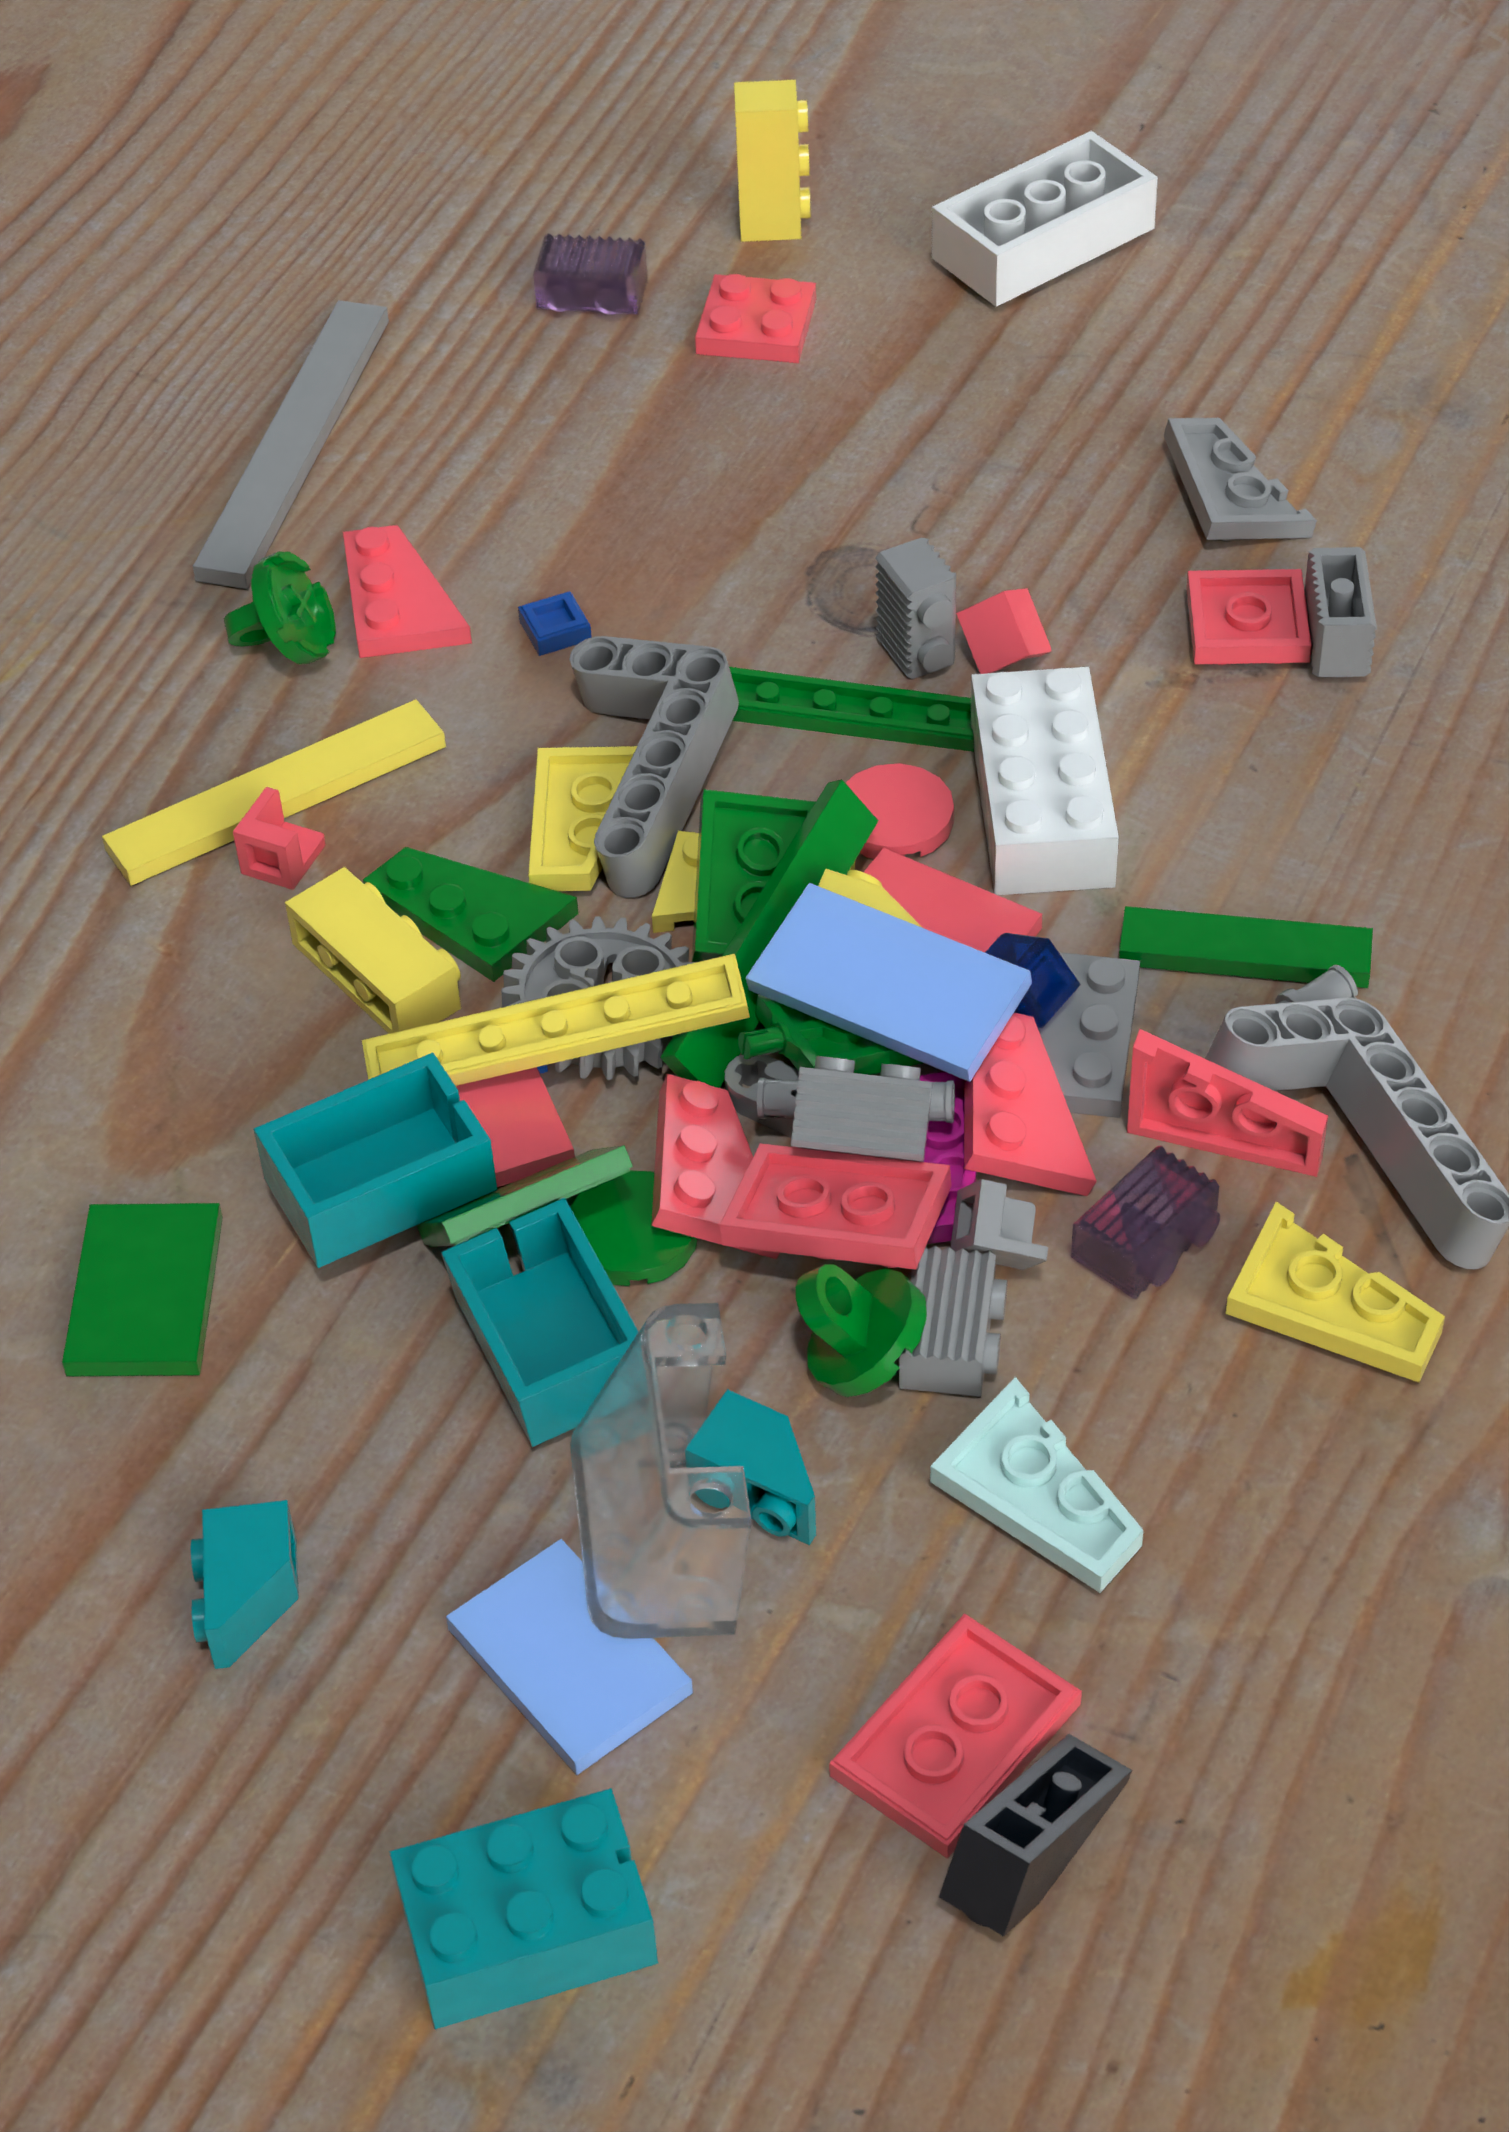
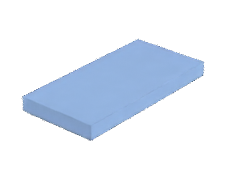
M811 883L807 885L746 976L748 988L752 992L969 1082L974 1077L1032 984L1031 973L1027 969Z

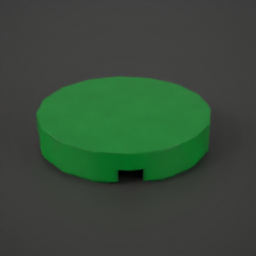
M630 1170L628 1173L580 1192L570 1206L613 1285L630 1286V1280L639 1281L646 1278L647 1284L665 1280L683 1268L696 1250L698 1238L651 1226L655 1172Z

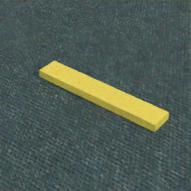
M415 699L102 836L105 851L130 886L234 841L233 830L266 787L279 790L283 816L286 818L445 748L444 732L418 700Z
M730 954L362 1040L368 1080L430 1053H434L454 1085L458 1086L750 1018L736 956L735 954Z

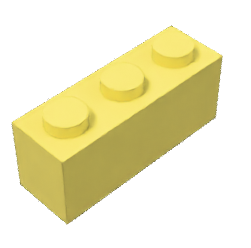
M796 80L734 82L741 242L801 239V218H811L809 187H800V176H809L808 144H799L798 132H808L807 100L797 101Z
M346 867L341 868L285 902L293 945L388 1034L441 1022L461 1009L457 983L461 979V974L452 956L444 949L436 950L422 937L418 927L408 916L402 915L400 917L386 905L381 893L373 884L369 882L363 884Z

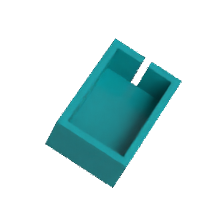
M430 1053L253 1128L264 1179L317 1268L497 1190L491 1139L466 1101H460L458 1089L434 1053Z
M565 1198L509 1222L524 1270L519 1274L513 1276L504 1242L497 1228L441 1252L455 1298L532 1447L657 1391L646 1344Z
M612 1788L389 1851L400 1901L434 2029L658 1964L653 1917L635 1860L631 1858L630 1844Z

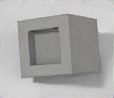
M984 1179L959 1189L950 1247L956 1252L963 1248L968 1253L977 1250L981 1254L990 1251L996 1255V1265L1021 1270L1047 1261L1048 1247L1032 1243L1036 1211L1033 1203L1005 1197L1007 1184Z

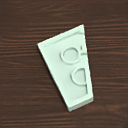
M1016 1377L930 1466V1482L1099 1593L1103 1591L1142 1547L1144 1532L1142 1527L1094 1470H1086L1067 1448L1065 1435L1052 1420L1046 1422L1029 1402V1392Z

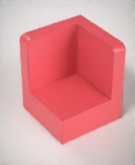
M1028 588L1003 591L956 613L980 674L995 673L1023 659L1040 657L1051 652V646Z
M266 787L233 830L241 874L292 890L295 889L326 845L323 833L284 821L279 790Z

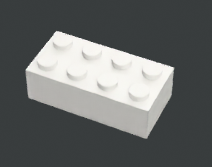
M1089 131L932 206V259L997 307L1154 229L1158 177L1096 133Z
M1089 667L971 674V729H973L974 753L994 894L1010 895L1115 888L1119 836Z

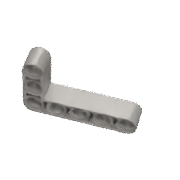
M596 636L585 639L577 644L571 651L569 658L585 707L591 712L598 714L650 719L594 839L610 890L618 896L632 898L646 894L660 880L670 858L677 832L682 831L738 710L739 699L727 658L717 648Z
M1336 998L1242 1006L1231 1009L1225 1015L1205 1059L1274 1091L1326 1086L1441 1255L1454 1265L1465 1269H1480L1487 1265L1509 1228V1193L1385 1017L1374 1006L1356 998Z

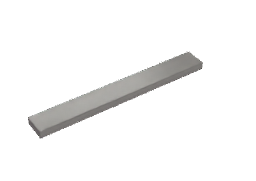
M337 301L193 565L195 581L248 589L254 566L265 557L389 322L387 307Z

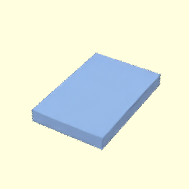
M562 1539L446 1616L448 1630L576 1775L693 1694L692 1679Z

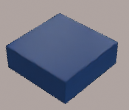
M571 591L518 607L519 622L539 656L577 645L583 640L592 637L591 625Z

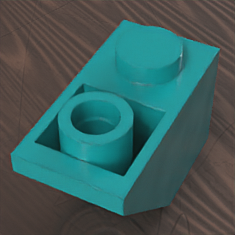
M727 1389L685 1449L688 1490L694 1492L703 1502L712 1507H727L755 1520L760 1527L773 1535L780 1537L788 1535L810 1546L816 1537L815 1494L788 1416Z
M288 1500L202 1510L203 1538L191 1540V1563L195 1582L203 1581L204 1598L192 1599V1625L196 1643L208 1642L215 1669L229 1668L299 1599L297 1539Z

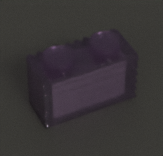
M548 233L543 239L533 273L536 308L559 312L580 311L610 315H639L648 278L645 242L641 238L635 242L631 238L624 241L620 237L613 240L609 236L604 240L598 236L594 240L590 235L584 239L580 235L573 238L568 234L564 238L560 234L553 237Z
M1156 1146L1073 1224L1071 1258L1131 1298L1138 1299L1141 1292L1146 1291L1150 1283L1159 1287L1169 1279L1183 1251H1188L1191 1244L1201 1247L1213 1236L1220 1222V1214L1217 1212L1220 1186L1215 1179L1209 1180L1204 1172L1198 1173L1194 1166H1187L1184 1159L1177 1160L1173 1152L1167 1153L1163 1146Z

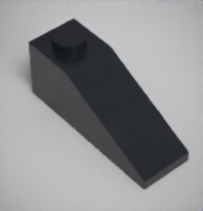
M1068 1734L964 1823L939 1898L964 1912L974 1923L988 1927L1004 1937L1041 1902L1126 1786L1132 1770Z

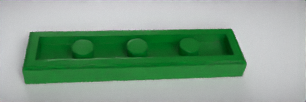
M1125 906L1119 959L1139 960L1140 968L1309 983L1327 972L1333 965H1339L1349 972L1357 987L1368 988L1371 971L1373 928Z

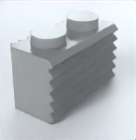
M918 538L881 551L875 557L878 561L875 568L879 571L875 575L878 579V582L875 584L878 587L876 595L879 597L876 601L879 606L876 609V612L879 614L876 618L879 623L876 627L879 631L876 637L910 679H915L953 665L955 661L956 573L951 572V566L945 565V559L940 558V552H935L934 546L929 545V539Z
M1360 547L1313 548L1308 553L1304 590L1312 644L1310 656L1312 659L1311 666H1313L1312 674L1317 677H1365L1371 673V656H1373L1374 638H1376L1375 630L1377 629L1366 553Z
M816 1056L815 1069L800 1067L792 1127V1147L924 1162L933 1083L920 1081L921 1068L881 1064L880 1076L854 1073V1060Z
M936 1246L930 1249L925 1247L917 1268L912 1269L910 1281L920 1289L926 1298L927 1319L921 1340L916 1349L913 1350L912 1354L907 1349H904L899 1357V1389L981 1397L984 1373L997 1375L1001 1334L989 1333L991 1319L1004 1320L1007 1280L995 1279L996 1255L988 1251L981 1254L977 1250L968 1253L963 1248L955 1252L950 1247L944 1250Z

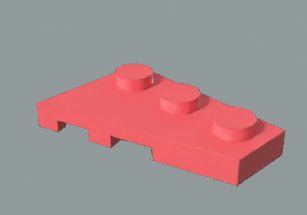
M398 525L367 527L361 530L343 532L360 658L472 643L470 626Z
M1013 1013L970 1082L965 1080L964 1169L1088 1196L1097 1180L1035 1019L1032 1016Z
M1139 1029L1132 1053L1127 1133L1317 1177L1323 1158L1328 1115Z
M667 1074L659 1091L651 1226L722 1245L719 1224L753 1158L728 1090L710 1086L704 1082L692 1081ZM732 1247L777 1259L780 1254L779 1252H760L747 1248Z

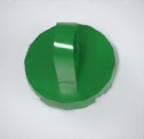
M278 551L262 558L253 568L251 578L253 602L233 610L224 617L228 642L233 646L246 647L271 641L286 658L297 664H310L326 657L330 652L326 648L334 644L336 635L334 612L325 588L322 587L319 581L312 584L305 572L311 570L310 566L291 552Z
M824 1264L800 1276L795 1287L799 1312L805 1323L812 1330L807 1347L808 1368L819 1383L833 1390L838 1395L848 1398L866 1394L888 1382L900 1369L894 1362L901 1356L904 1349H907L912 1354L921 1340L927 1319L926 1298L920 1289L902 1272L884 1268L867 1272L854 1279L840 1267L834 1264Z

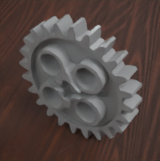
M596 916L590 929H583L573 919L569 920V933L563 935L558 930L548 927L546 928V944L529 938L527 940V954L514 953L512 955V969L504 970L503 973L504 988L501 989L502 1007L604 984L607 965L612 962L614 963L612 966L611 982L696 962H689V949L687 946L672 949V935L670 933L660 935L655 939L650 938V924L648 923L643 924L633 932L627 930L626 918L622 917L616 922L614 928H605L601 917ZM673 1036L555 1063V1071L560 1073L573 1063L579 1065L580 1078L585 1079L593 1067L602 1068L607 1080H612L615 1068L624 1066L633 1077L638 1076L639 1062L643 1060L656 1068L662 1067V1059L660 1058L662 1051H665Z

